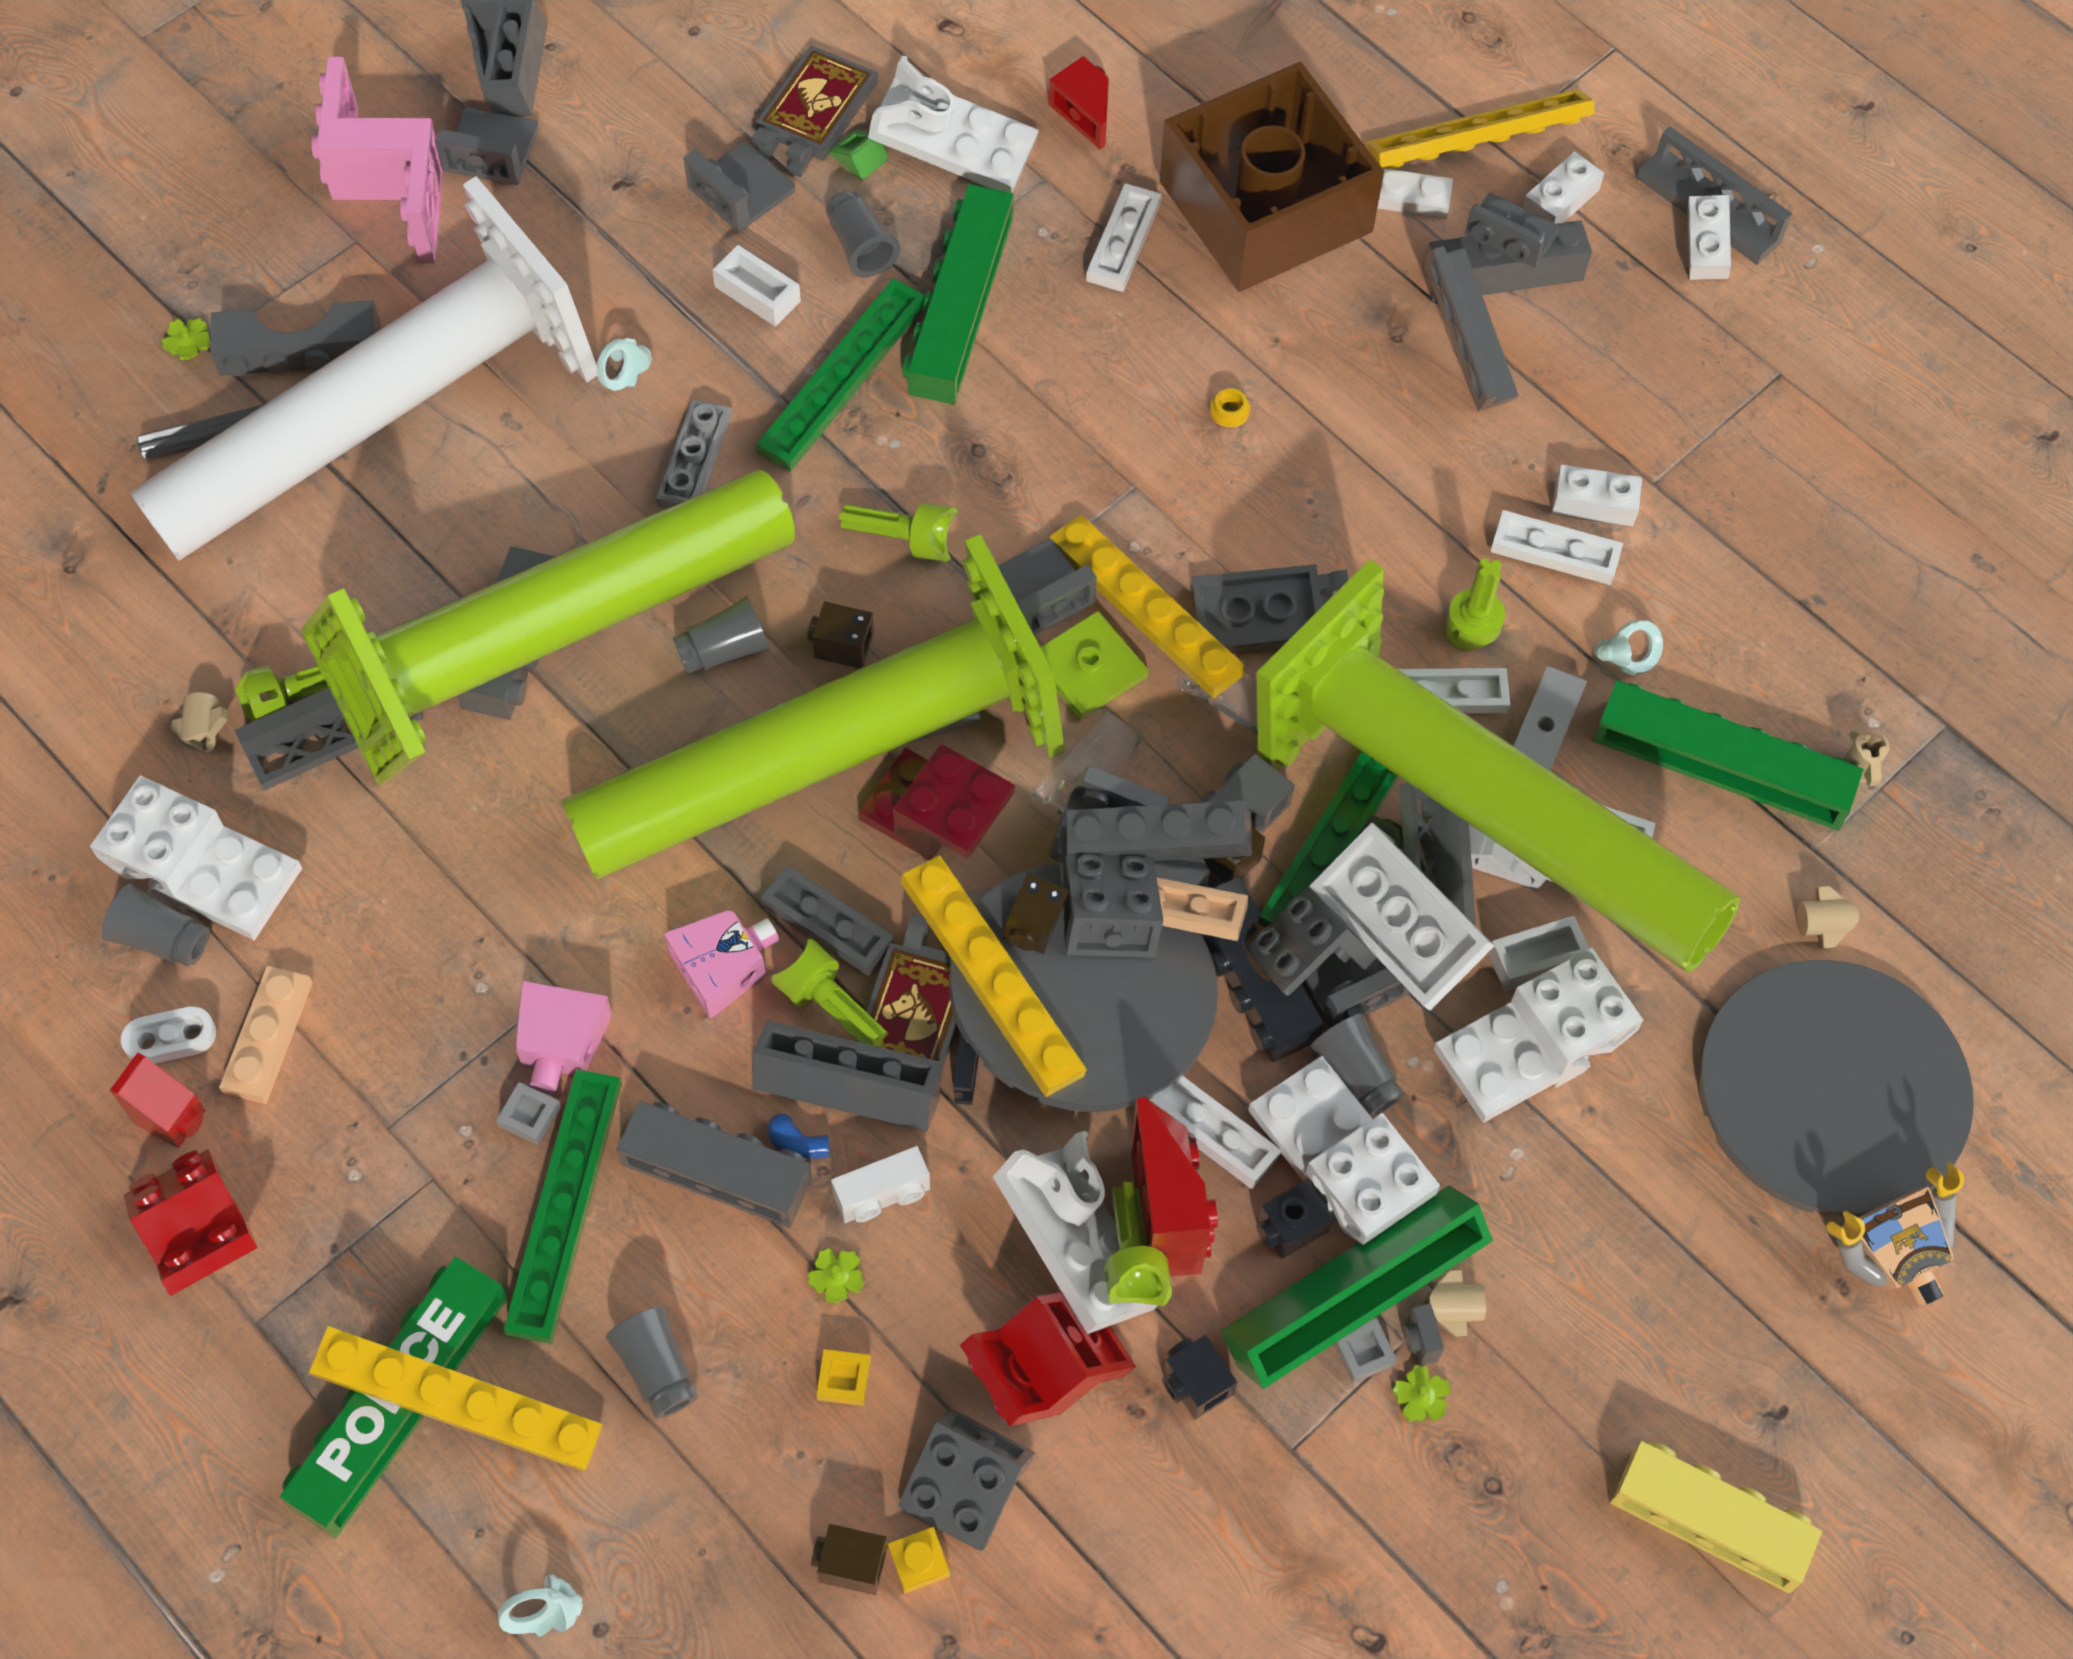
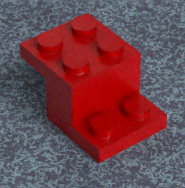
M209 1149L201 1153L194 1150L180 1156L172 1163V1169L157 1177L152 1173L139 1178L129 1186L130 1191L123 1195L129 1220L156 1264L160 1280L169 1296L176 1294L258 1248L249 1223L222 1178L218 1165Z
M1062 1292L1035 1297L1001 1328L971 1334L960 1344L968 1358L970 1369L981 1379L993 1399V1406L996 1412L1006 1420L1009 1426L1061 1415L1098 1383L1124 1378L1136 1368V1365L1112 1327L1108 1326L1087 1334Z

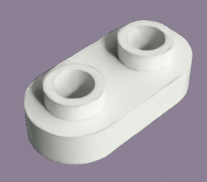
M190 1006L134 1019L124 1028L121 1035V1045L131 1060L139 1052L156 1064L203 1053L214 1043L217 1030L212 1018L204 1009ZM192 1030H201L196 1038L187 1039L188 1034ZM150 1039L155 1040V1043L151 1048L142 1049V1045L145 1041Z

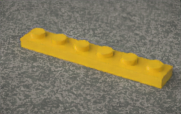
M1574 89L1365 141L1366 148L1382 168L1396 169L1403 166L1404 162L1415 159L1432 160L1439 157V153L1451 150L1468 151L1473 149L1475 144L1486 141L1504 142L1510 139V135L1522 132L1530 134L1540 133L1546 129V126L1558 123L1563 125L1578 123L1582 117L1595 114L1594 99L1581 90Z
M1082 514L1049 536L1075 570L1089 565L1097 576L1096 589L1213 699L1245 676V665Z
M938 856L903 873L900 883L1044 1096L1048 1097L1083 1078L1087 1070L942 857Z
M327 1326L309 1371L311 1376L585 1472L603 1426V1424L330 1326Z

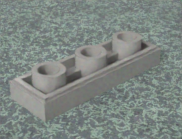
M692 399L656 496L657 506L669 508L705 492L732 417L731 407Z
M1547 666L1513 746L1548 770H1551L1587 681Z

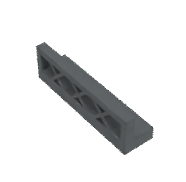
M1670 126L1662 133L1657 152L1639 168L1636 177L1687 215L1689 196L1729 195L1730 245L1756 265L1781 244L1792 213ZM1671 145L1680 151L1684 160L1669 151ZM1701 168L1707 170L1714 181L1705 177ZM1732 189L1742 196L1744 203L1734 197ZM1762 212L1777 220L1776 225L1774 226L1765 220Z
M1444 246L1433 249L1425 262V267L1478 412L1516 400L1519 395L1465 247L1448 253Z
M329 688L234 730L263 790H267L359 748L352 734L341 732L345 719ZM420 712L409 717L410 721L413 719L419 721L423 717ZM319 735L327 738L321 750L314 753L301 750L305 739L311 736ZM274 753L287 756L283 767L268 774H265L259 760Z
M1408 782L1399 784L1404 854L1476 926L1469 824ZM1416 799L1421 801L1422 817L1417 810ZM1419 841L1424 848L1425 859L1420 852Z

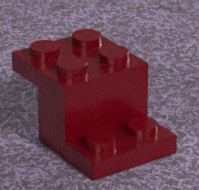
M940 743L929 760L905 747L858 811V818L860 821L929 860L935 857L942 845L968 859L1015 793V784Z

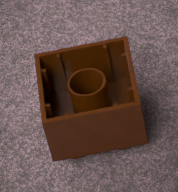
M1301 61L1164 120L1159 182L1238 292L1373 232L1384 170Z

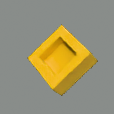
M823 1349L816 1395L817 1401L865 1406L871 1355Z
M934 1527L888 1543V1549L904 1594L950 1577V1571Z

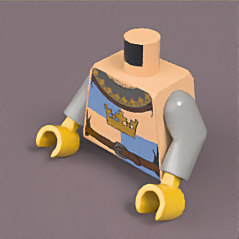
M1950 1162L1946 1165L1947 1174L1944 1178L1942 1173L1935 1167L1929 1168L1926 1172V1177L1935 1186L1932 1192L1929 1187L1910 1191L1860 1217L1844 1211L1845 1224L1842 1226L1830 1221L1826 1228L1829 1234L1837 1238V1245L1845 1269L1871 1286H1879L1883 1291L1907 1284L1918 1307L1943 1297L1944 1293L1932 1271L1953 1260L1951 1249L1954 1246L1956 1192L1964 1184L1963 1173Z

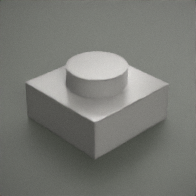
M519 1082L496 1122L498 1127L539 1146L559 1112L561 1105L559 1100Z
M1377 1318L1370 1320L1334 1344L1352 1384L1393 1367L1397 1362V1358Z

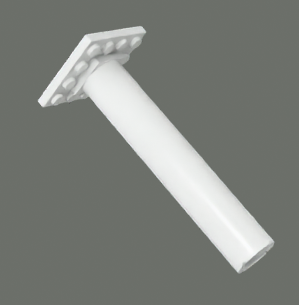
M477 176L463 184L469 200L464 205L473 221L478 225L474 230L482 242L481 246L487 259L486 262L129 492L178 561L530 331H533L542 343L545 342L549 347L553 344L557 346L560 350L558 356L570 373L577 371L586 383L598 376L597 365L567 283Z

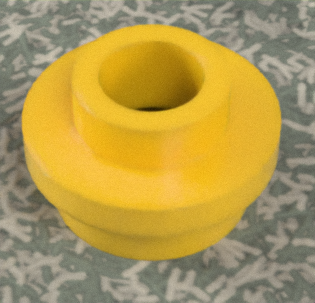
M1228 388L1220 391L1210 403L1212 419L1223 427H1238L1247 421L1250 414L1249 401L1237 389ZM1225 409H1232L1234 412H1229Z

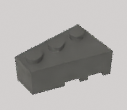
M461 0L462 9L466 16L468 34L473 46V56L480 86L492 112L516 117L532 116L547 30L536 0Z

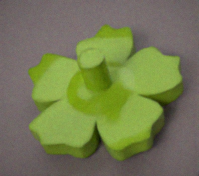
M201 318L188 320L186 326L179 319L170 322V328L167 330L169 337L161 340L163 349L172 355L178 354L180 360H190L199 355L198 350H208L210 346V335L206 331L207 324Z
M830 1248L819 1251L818 1259L815 1261L817 1270L807 1274L809 1278L808 1285L814 1288L818 1294L825 1292L826 1302L833 1304L846 1300L848 1298L847 1291L860 1293L861 1288L865 1285L862 1279V1272L856 1270L861 1262L860 1257L856 1255L855 1251H841L837 1259Z
M1416 1365L1413 1371L1407 1373V1382H1395L1392 1393L1396 1397L1397 1404L1406 1405L1402 1416L1409 1422H1423L1426 1415L1434 1422L1445 1417L1447 1402L1442 1398L1448 1396L1451 1392L1448 1380L1441 1379L1438 1375H1435L1429 1381L1427 1367Z

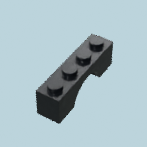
M1237 877L1213 888L1248 895V906L1238 941L1205 934L1201 935L1210 951L1216 975L1218 977L1224 976L1231 988L1229 990V997L1235 1010L1239 1014L1245 1013L1252 1025L1250 1027V1034L1256 1047L1261 1052L1266 1050L1271 1061L1276 1062L1310 1046L1322 1035L1324 1022L1304 987L1298 986L1290 995L1286 996L1276 984L1261 977L1247 959L1245 945L1257 931L1260 911L1240 877Z

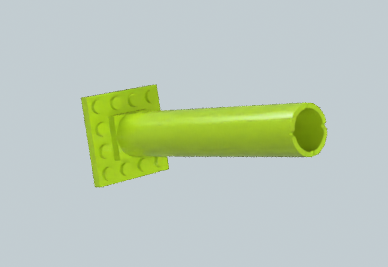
M755 470L375 635L374 631L366 633L362 625L365 622L363 610L356 598L352 597L349 599L344 588L327 595L300 631L379 786L394 779L425 753L422 746L426 744L423 730L415 719L410 721L409 717L783 550L794 542L795 526L788 503L783 502L781 499L783 493L777 483L763 470Z
M981 534L965 540L968 558L962 560L963 567L969 578L966 581V585L973 599L970 602L973 615L972 620L561 799L569 821L573 823V831L597 880L1006 699L1013 712L1017 711L1020 713L1025 711L1029 721L1026 727L1036 747L1043 745L1049 758L1065 752L1054 672Z
M1369 559L1257 671L1258 756L1277 771L1282 766H1290L1298 756L1300 748L1310 738L1312 740L1316 739L1326 726L1685 972L1693 971L1705 960V953L1713 951L1736 916L1739 908L1738 904L1741 901L1740 896L1381 659L1380 647L1382 639L1380 636L1383 620L1384 568Z

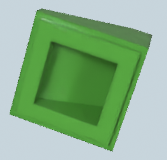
M855 129L833 146L829 152L832 157L852 173L864 179L888 160V154L883 144L868 138L869 132Z

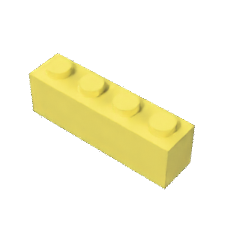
M1643 1441L1638 1444L1631 1453L1610 1504L1789 1594L1802 1584L1823 1532L1812 1526L1811 1520L1807 1516L1791 1509H1784L1782 1511L1766 1503V1498L1761 1493L1748 1487L1736 1488L1720 1480L1721 1476L1707 1466L1700 1464L1691 1466L1675 1458L1676 1453L1663 1444L1657 1442H1649L1647 1444Z

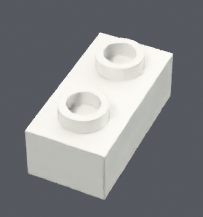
M1574 151L1525 196L1522 208L1554 224L1564 223L1600 190L1604 172Z
M1729 195L1689 196V280L1729 279L1731 270Z
M739 245L712 270L715 288L775 327L801 302L798 283Z
M1561 464L1555 482L1552 514L1633 527L1639 512L1642 477Z
M1571 916L1493 940L1492 944L1494 947L1488 952V956L1502 988L1506 992L1516 989L1588 950L1589 947L1575 916Z
M915 1146L831 1179L833 1196L844 1223L852 1220L865 1222L878 1216L882 1212L881 1209L898 1202L900 1205H908L921 1199L925 1192L930 1190V1174L918 1146Z

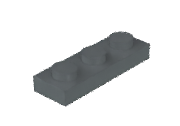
M788 865L761 896V903L764 907L866 975L872 971L887 952L890 942L894 943V935Z

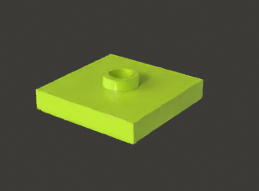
M1099 611L1040 647L1054 672L1057 693L1080 720H1083L1142 682L1149 675V669Z

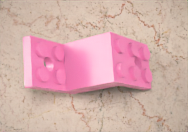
M328 57L326 73H321L319 78L320 93L323 97L322 104L316 105L315 112L319 131L318 134H313L312 153L315 159L320 160V179L322 184L328 185L332 200H401L400 214L402 221L408 222L407 238L409 246L415 247L419 263H435L444 172L431 118H357L358 106L344 57Z

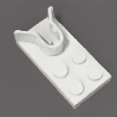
M901 56L897 64L895 78L880 108L875 109L872 115L868 138L991 189L1013 193L1037 140L1039 130L952 95L942 84L931 78L923 77L907 61V56Z
M1371 823L1309 887L1425 1008L1431 1011L1494 945L1394 844L1395 841Z
M1086 1131L1075 1134L1064 1148L1036 1156L1023 1149L1015 1151L994 1174L993 1179L1086 1333L1089 1334L1150 1312L1157 1305L1143 1303L1110 1304L1108 1301L1105 1263L1111 1255L1119 1250L1117 1227L1103 1204L1105 1189L1097 1167L1089 1157L1086 1141L1089 1134ZM1084 1169L1088 1172L1089 1179L1085 1175L1083 1171Z

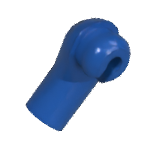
M776 1114L770 1119L766 1132L769 1141L779 1152L781 1149H789L802 1155L805 1159L830 1158L828 1135L804 1136L792 1123L793 1119L787 1114Z

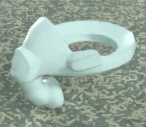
M631 338L613 340L606 345L598 359V380L603 387L612 391L621 390L626 386L635 387L638 374L648 370L653 361L650 350L645 346H638L636 340ZM609 355L614 361L624 359L622 370L614 379H609L605 371Z
M1634 620L1620 627L1610 641L1607 639L1599 640L1594 645L1592 652L1600 660L1614 663L1621 669V672L1636 676V673H1644L1658 663L1663 650L1662 634L1658 627L1650 621ZM1642 630L1648 636L1649 650L1642 660L1633 662L1631 661L1632 652L1628 638L1634 631Z
M553 1574L546 1575L544 1588L521 1591L503 1602L498 1610V1624L503 1631L510 1634L535 1633L538 1637H542L552 1628L563 1633L574 1625L576 1618L583 1609V1600L580 1595L576 1594L569 1583L561 1578H557ZM542 1599L546 1601L544 1607L533 1615L526 1617H513L509 1615L514 1606L525 1600Z

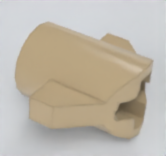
M202 692L190 693L184 697L182 718L172 720L171 730L182 741L202 753H209L215 747L217 733L228 720V710L222 706L219 707V700L211 694Z
M1863 728L1851 730L1849 737L1852 746L1844 759L1848 760L1852 765L1864 769L1860 783L1867 782L1868 787L1879 785L1882 780L1881 764L1890 748L1888 738L1879 733H1870Z
M1830 886L1815 887L1816 900L1798 903L1797 924L1799 932L1802 936L1819 935L1820 948H1834L1859 922L1860 914L1858 908L1852 902L1842 897Z
M1450 1270L1428 1293L1424 1301V1305H1432L1437 1324L1454 1338L1468 1336L1467 1322L1485 1321L1486 1299L1483 1285L1463 1284L1462 1270Z

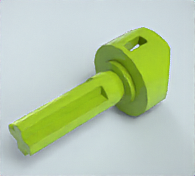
M924 502L919 505L915 515L911 516L845 504L843 512H840L839 520H842V529L910 540V550L914 557L946 563L951 559L947 548V533L951 521L958 514V510L955 507Z
M1486 558L1482 559L1478 564L1472 589L1459 592L1451 601L1445 622V631L1450 642L1460 650L1472 651L1484 647L1500 636L1506 614L1503 603L1496 596L1502 575L1500 573L1502 563L1497 559L1491 563Z
M268 665L247 671L238 683L236 693L246 719L256 721L287 707V701H293L323 691L329 687L318 665L283 676L280 679L274 675ZM267 692L268 699L262 701L259 694Z
M807 939L805 950L798 960L786 970L772 974V984L798 1007L806 1006L815 1000L858 1042L880 1047L884 1043L883 1039L888 1035V1032L833 981L839 969L838 962L815 940Z
M1123 1182L1122 1187H1113L1112 1189L1119 1250L1111 1255L1105 1263L1108 1301L1110 1304L1143 1303L1162 1307L1172 1297L1168 1259L1162 1251L1147 1245L1139 1188H1133V1182Z

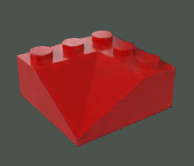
M1136 1098L1130 1152L1135 1188H1139L1147 1245L1165 1254L1168 1259L1170 1277L1201 1274L1204 1259L1211 1258V1243H1214L1215 1240L1214 1228L1218 1227V1214L1215 1199H1207L1205 1182L1196 1171L1200 1167L1197 1142L1189 1143L1188 1130L1184 1124L1149 1099Z

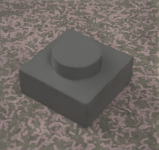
M1426 1304L1413 1307L1407 1324L1403 1325L1407 1349L1410 1353L1416 1352L1420 1366L1438 1362L1444 1350V1345L1432 1305Z

